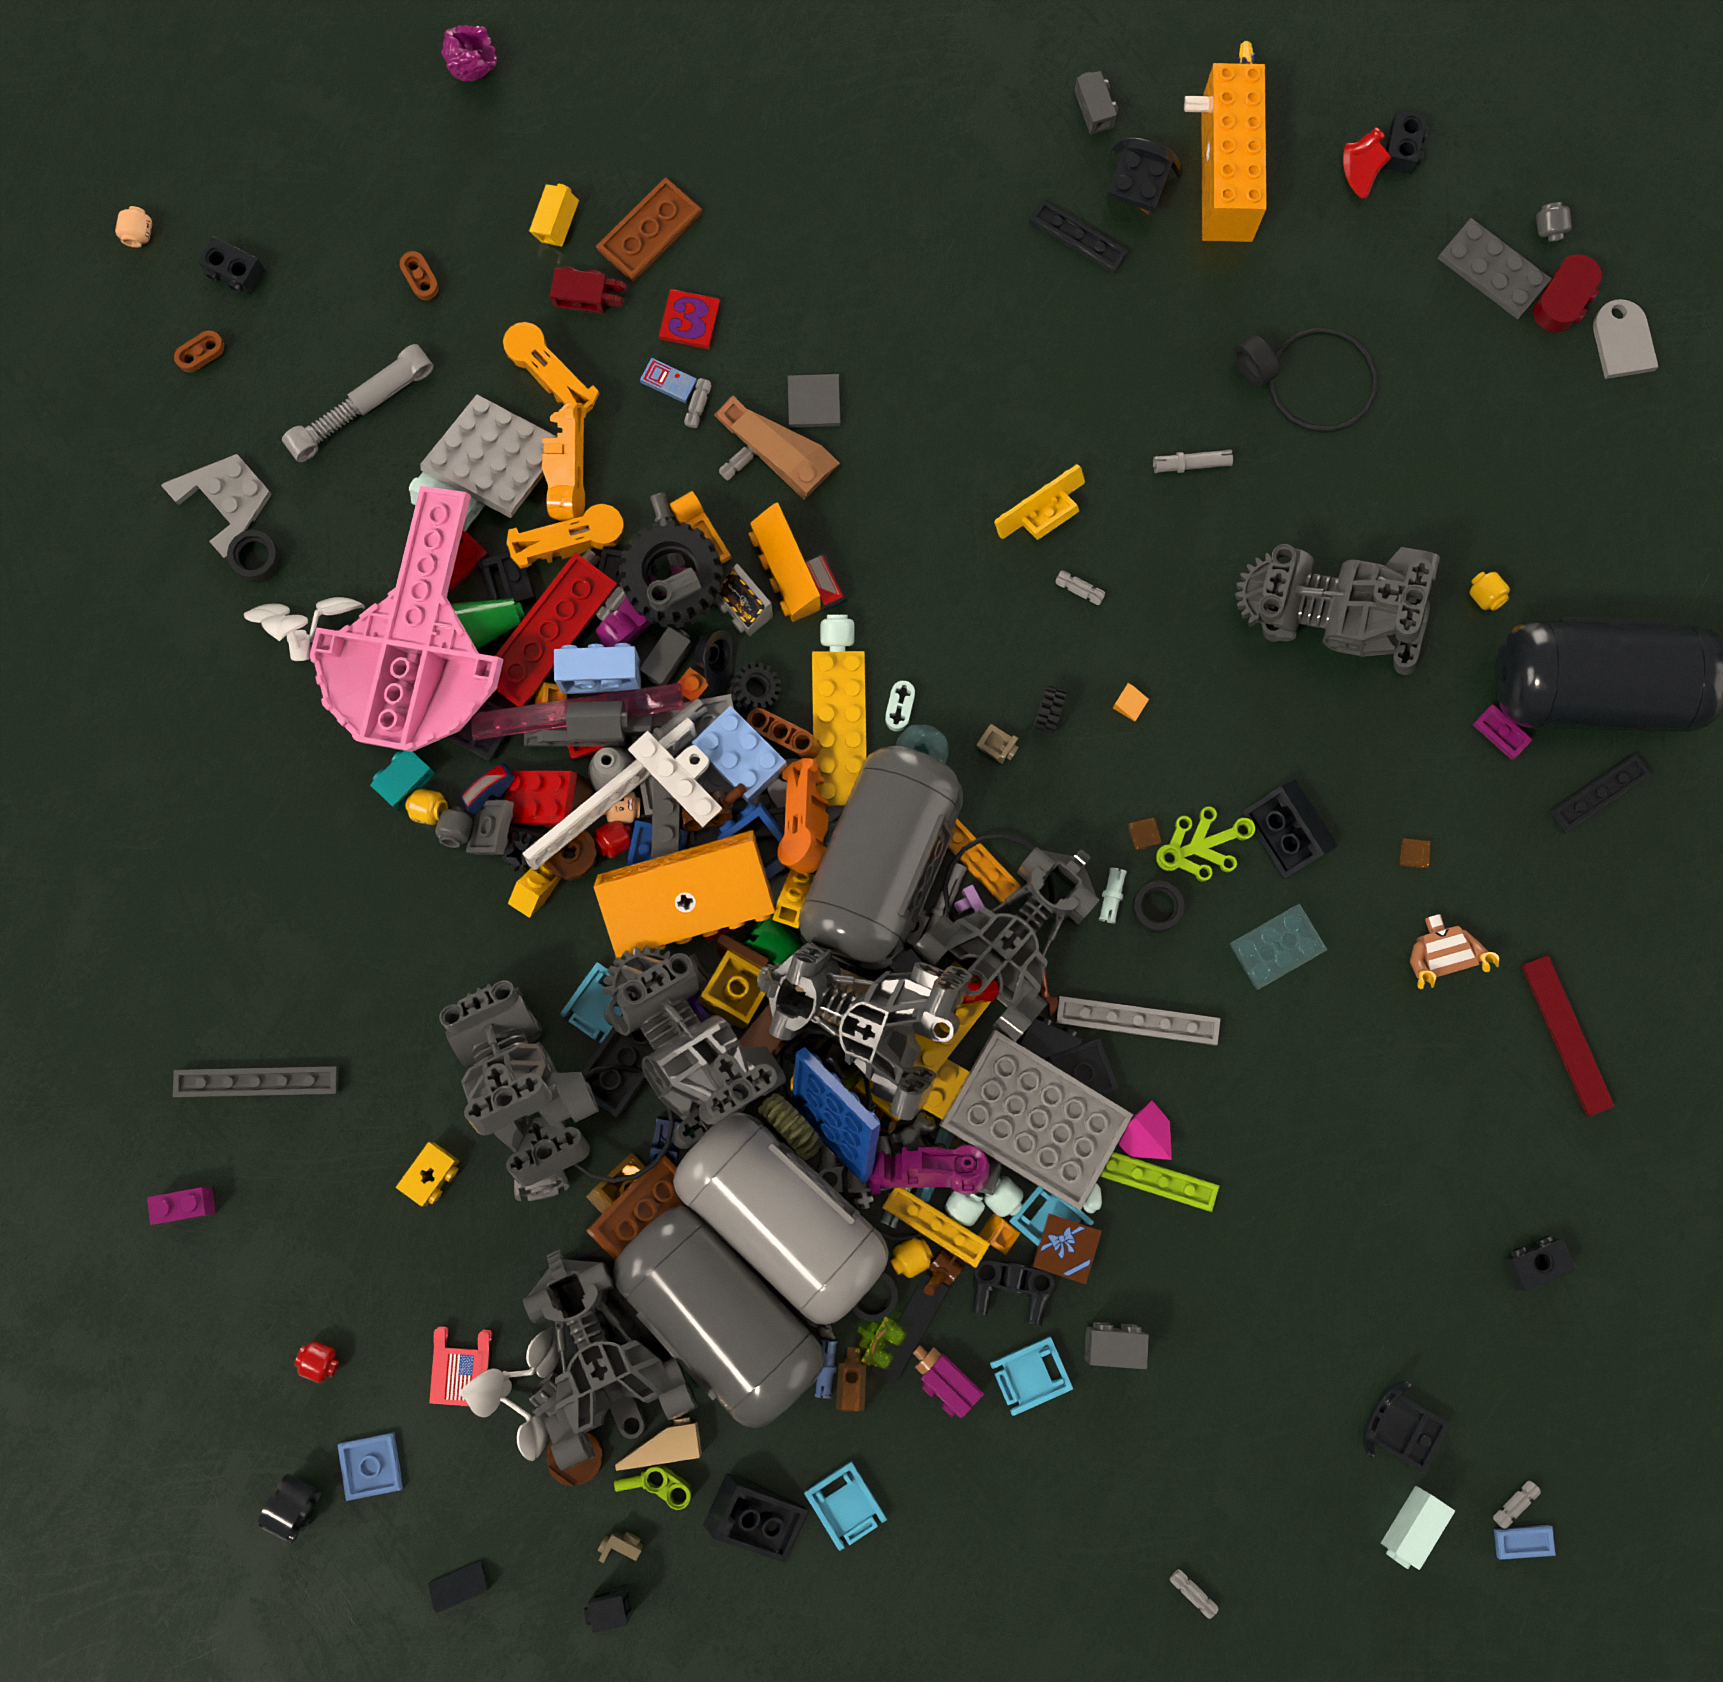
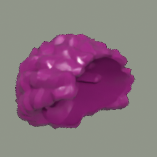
M459 25L457 28L453 27L446 30L441 54L447 62L446 67L458 80L467 82L476 81L479 78L482 79L484 75L496 66L497 57H495L494 53L496 49L490 45L491 39L488 38L489 35L485 27Z

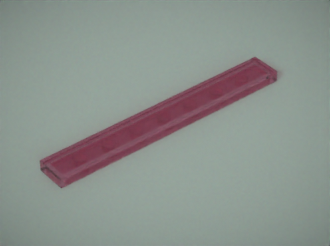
M681 683L475 713L471 717L472 736L474 740L566 727L568 702L622 701L623 712H628V717L684 709Z

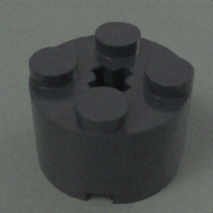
M287 1473L276 1486L279 1489L274 1496L269 1497L258 1520V1526L293 1544L300 1531L303 1532L308 1526L312 1517L308 1514L312 1507L315 1508L323 1492Z

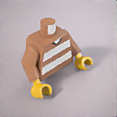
M1441 914L1425 919L1430 934L1417 938V943L1414 944L1410 958L1416 977L1419 978L1417 983L1419 989L1424 988V981L1429 982L1431 988H1434L1436 977L1480 965L1479 962H1482V969L1485 972L1490 971L1489 962L1499 967L1498 955L1489 952L1466 930H1462L1460 926L1445 929Z

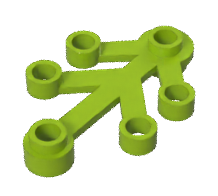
M1205 807L1200 812V822L1191 843L1180 848L1185 833L1192 827V820L1188 816H1181L1175 822L1176 830L1170 844L1164 845L1158 850L1156 854L1157 864L1166 871L1181 868L1194 874L1199 881L1205 882L1212 877V869L1208 865L1199 866L1185 859V857L1194 854L1220 865L1221 870L1224 872H1231L1236 868L1237 860L1231 855L1224 856L1209 848L1235 838L1239 840L1249 839L1255 833V825L1252 820L1241 818L1234 823L1233 828L1205 838L1210 824L1217 817V812L1213 807ZM1204 811H1210L1213 815L1212 819H1206ZM1179 821H1187L1188 828H1181ZM1239 826L1246 827L1247 833L1245 835L1239 833ZM1165 854H1172L1174 857L1173 862H1167ZM1224 860H1231L1233 863L1232 868H1226ZM1200 869H1206L1208 877H1201L1199 874Z

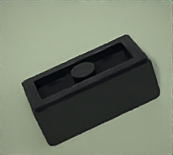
M481 1560L428 1583L435 1614L487 1592L491 1588Z

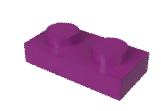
M1493 704L1472 724L1511 760L1515 759L1532 741L1524 731L1505 717Z

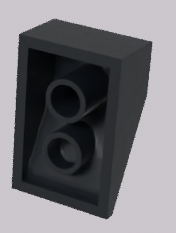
M726 1473L703 1526L713 1539L785 1563L808 1510L753 1482Z

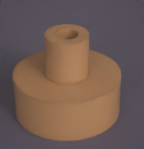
M919 1345L913 1351V1354L919 1359L915 1368L924 1375L939 1360L942 1354L935 1347H932L927 1352Z

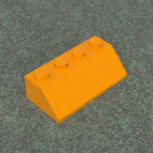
M777 502L750 523L752 532H749L748 535L753 546H759L762 555L758 557L763 569H769L772 575L769 582L774 593L779 592L783 601H780L779 604L784 615H790L792 622L820 611L821 601L820 594Z

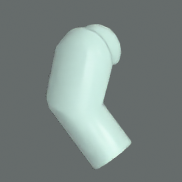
M1096 1183L1083 1205L1084 1210L1088 1213H1094L1102 1205L1101 1188Z

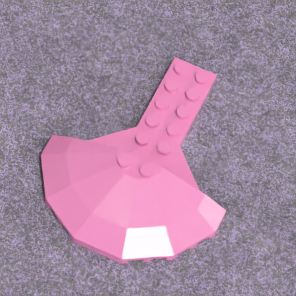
M420 486L396 587L388 593L389 596L381 603L373 604L360 614V619L351 626L346 625L339 631L316 628L310 658L311 662L315 664L318 675L315 677L316 682L320 685L323 694L321 699L322 705L337 718V721L358 742L413 752L460 731L497 689L503 659L478 653L447 599L471 495L467 492Z

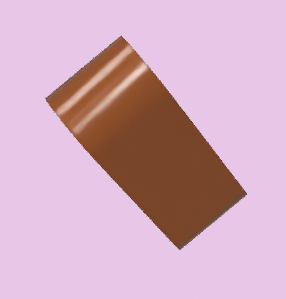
M761 708L753 709L748 714L747 723L761 737L802 758L813 759L820 753L821 744L819 740L808 731ZM766 718L765 724L758 728L759 722ZM788 729L787 735L780 739L781 732ZM810 740L809 746L802 750L801 747L804 741Z

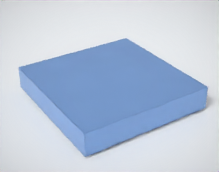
M395 1432L337 1444L346 1501L403 1489Z

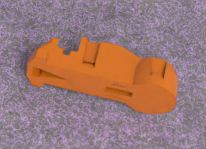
M802 758L792 762L782 771V778L787 781L785 832L779 843L777 853L778 859L783 865L795 872L808 874L819 868L826 851L823 839L828 830L829 814L826 813V806L829 805V801L821 796L819 789L816 788V786L825 783V779L819 772V762L811 758Z

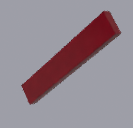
M1547 955L1521 965L1586 1116H1591L1614 1107L1549 956Z

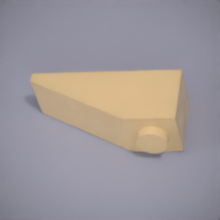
M690 1417L674 1419V1424H669L619 1460L615 1465L616 1471L700 1458L702 1452L697 1420L690 1421Z

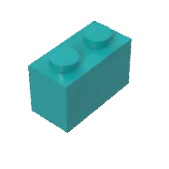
M403 750L398 751L393 756L392 763L386 769H381L375 774L373 782L370 784L373 789L398 811L406 804L407 798L414 791L422 788L435 774L414 752Z

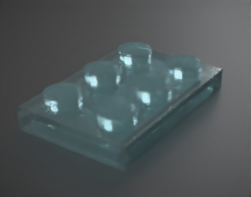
M1300 904L1229 943L1256 990L1327 950Z

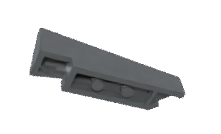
M652 707L623 711L628 712V728H624L622 739H568L566 719L526 725L524 746L626 747L627 736L641 737L647 731L650 734L653 733L654 710Z

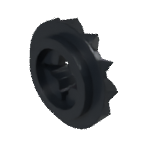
M523 831L508 833L507 847L505 848L504 855H499V857H502L505 866H510L514 869V872L518 870L526 872L531 867L528 865L525 857L522 855V858H520L518 854H512V852H514L516 847L521 851H526L537 840L532 835Z

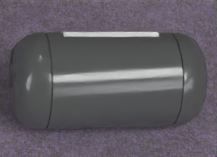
M903 746L882 747L868 755L860 769L800 910L798 919L800 932L807 943H811V940H814L822 947L834 949L832 958L870 971L885 969L893 963L892 959L903 950L910 931H914L954 834L952 829L963 804L962 787L958 782L956 774L950 767L928 754Z
M672 1207L659 1215L623 1249L615 1260L613 1268L614 1284L624 1298L638 1312L636 1316L668 1352L676 1358L677 1362L712 1400L716 1398L729 1411V1414L743 1426L759 1428L767 1426L776 1420L815 1382L822 1372L824 1363L823 1349L816 1337L809 1333L810 1331L749 1264L689 1207Z

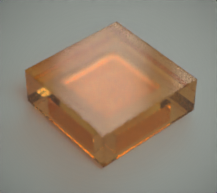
M1154 817L1128 824L1135 850L1162 843Z
M1402 839L1400 866L1429 868L1431 841Z

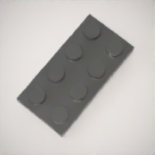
M1472 218L1469 219L1438 257L1441 262L1516 319L1521 317L1551 280L1549 276Z

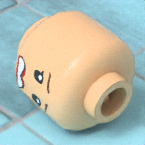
M134 206L120 211L115 229L116 235L121 239L120 241L134 248H139L142 244L148 243L151 235L152 220L145 214V211Z
M631 791L603 815L607 816L608 822L620 821L622 824L630 825L634 823L635 818L640 816V798L636 797L635 793Z

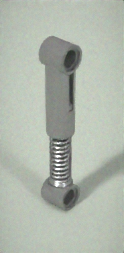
M413 344L406 347L399 354L396 361L347 394L348 399L345 400L346 402H342V405L338 404V408L334 407V411L330 410L331 413L327 412V416L323 415V419L319 417L320 421L315 420L316 423H312V426L308 425L307 428L295 426L289 429L283 435L282 442L297 462H305L311 459L318 452L317 444L323 441V437L327 439L326 435L330 436V432L338 431V427L342 428L341 425H345L346 421L349 423V419L353 420V416L357 417V413L364 416L412 381H419L427 377L433 371V363L419 345Z

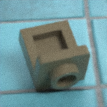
M990 724L977 743L976 748L1003 764L1006 758L1011 760L1019 749L1015 745L1018 737L1015 735L1011 737Z
M614 1530L611 1537L605 1535L598 1548V1551L602 1553L599 1561L604 1563L611 1549L637 1561L644 1545L639 1543L640 1538L634 1534L626 1532L624 1535Z

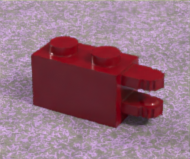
M572 267L555 268L550 298L553 307L604 314L605 305L622 307L624 303L622 297L607 294V291L624 292L627 284L619 280L606 279L605 274L596 270L583 272L577 271Z

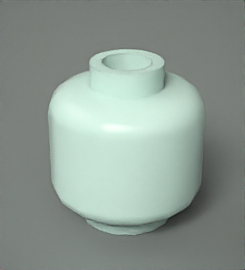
M827 615V619L822 620L820 624L821 644L830 646V652H845V646L854 644V621L848 619V615Z
M1007 1176L999 1177L993 1195L985 1193L983 1195L984 1203L999 1217H1005L1009 1214L1014 1216L1023 1205L1021 1203L1023 1199L1022 1190Z
M953 1191L944 1205L945 1211L949 1218L960 1225L972 1226L985 1209L984 1196L980 1192L965 1195Z

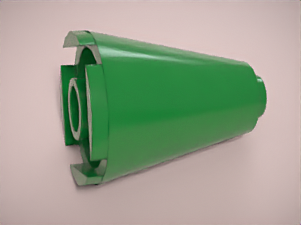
M514 598L451 604L477 650L517 627L522 622L521 618L525 617L521 602L516 603Z
M773 913L770 914L771 917L769 919L756 922L746 934L741 944L765 956L769 960L768 964L774 966L775 963L781 965L802 948L804 944L789 925L772 920Z

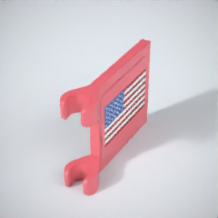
M440 1326L434 1331V1354L429 1403L469 1406L459 1391L475 1377L489 1369L492 1331L482 1330L478 1334V1349L446 1347L449 1329L448 1327Z

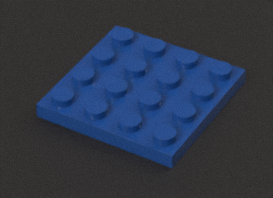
M804 1047L796 1053L791 1105L808 1121L821 1137L822 1142L864 1184L872 1176L880 1121L874 1112L868 1111L861 1104L854 1092H849L842 1085L841 1080L835 1073H830L823 1066L821 1059L816 1054H811Z

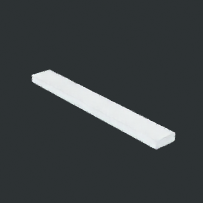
M686 718L658 742L673 757L697 737L694 723L689 718ZM635 760L522 854L528 865L533 870L539 868L648 778L651 773L638 760Z

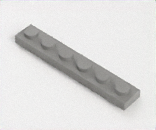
M1059 996L1056 1024L1216 1046L1218 1045L1220 1018Z

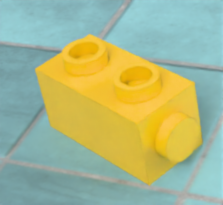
M546 184L529 230L541 243L561 247L564 244L579 202L571 193L572 190L566 185L557 184V186Z
M790 869L778 898L772 920L799 928L800 910L815 875L798 873Z

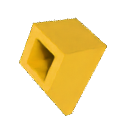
M545 863L536 870L531 868L516 882L508 904L530 918L544 905L561 878L552 874Z

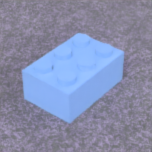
M627 643L615 644V647L591 644L588 645V648L564 645L561 649H554V681L562 694L641 691V673L639 670L641 661L635 646Z
M731 706L692 742L693 745H696L708 757L709 764L733 788L740 783L745 785L746 792L741 797L748 804H751L787 768V762Z

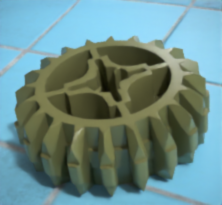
M773 1093L758 1108V1113L766 1124L801 1159L808 1160L811 1156L813 1157L823 1145L821 1137L808 1121L780 1094Z

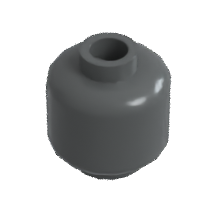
M1562 202L1542 206L1541 211L1536 214L1538 235L1542 238H1548L1549 242L1565 239L1564 234L1572 229L1570 208L1563 205Z
M454 806L451 809L442 811L435 829L439 842L452 848H458L460 845L467 843L472 830L473 819L467 814V810L462 807Z

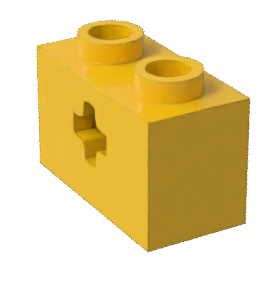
M428 1142L396 1188L422 1207L429 1204L433 1205L441 1196L442 1191L440 1188L445 1181L450 1182L457 1174L459 1169L456 1166L460 1161L436 1143ZM434 1170L432 1174L435 1178L434 1181H426L428 1179V1175L425 1174L426 1171Z

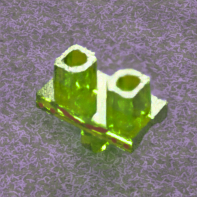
M885 1316L876 1335L874 1333L879 1324L871 1321L867 1330L859 1327L857 1332L863 1335L859 1346L866 1349L870 1340L872 1341L861 1360L863 1363L869 1366L875 1365L888 1369L894 1356L883 1350L886 1341L888 1340L900 1346L907 1334L896 1325L897 1321Z

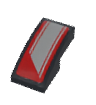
M825 552L805 560L806 566L820 594L823 611L847 602L846 595Z

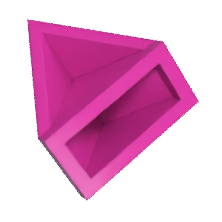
M1150 1101L1131 1118L1118 1145L1129 1157L1172 1160L1170 1121L1156 1104Z

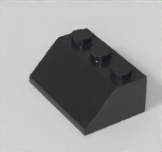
M1296 779L1280 786L1242 811L1246 818L1253 821L1256 835L1284 879L1338 847Z

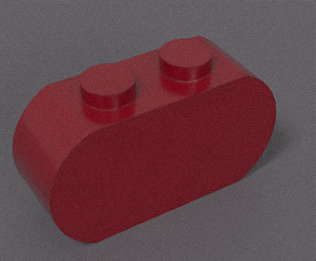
M1579 254L1566 257L1533 308L1534 319L1540 327L1549 332L1559 333L1568 330L1574 322L1580 323L1588 311L1584 308L1586 303H1592L1600 291L1597 286L1602 279L1600 267L1593 259Z

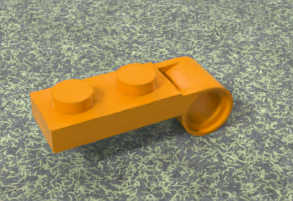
M693 491L669 504L680 524L682 522L691 524L693 530L698 528L704 532L706 538L711 539L716 551H718L721 564L731 559L729 551L704 513Z

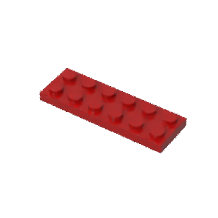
M575 552L495 655L503 659L496 690L520 709H523L553 671L554 649H561L564 645H573L597 614L598 610L617 588L618 584Z

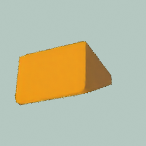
M543 682L536 691L535 711L555 712V710L567 706V694H562L557 684Z
M1128 683L1113 709L1135 722L1149 699Z
M993 1214L979 1233V1237L1006 1255L1021 1232L996 1214Z

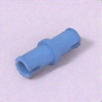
M820 1339L824 1363L822 1372L817 1377L815 1397L832 1398L834 1373H837V1366H834L836 1340Z

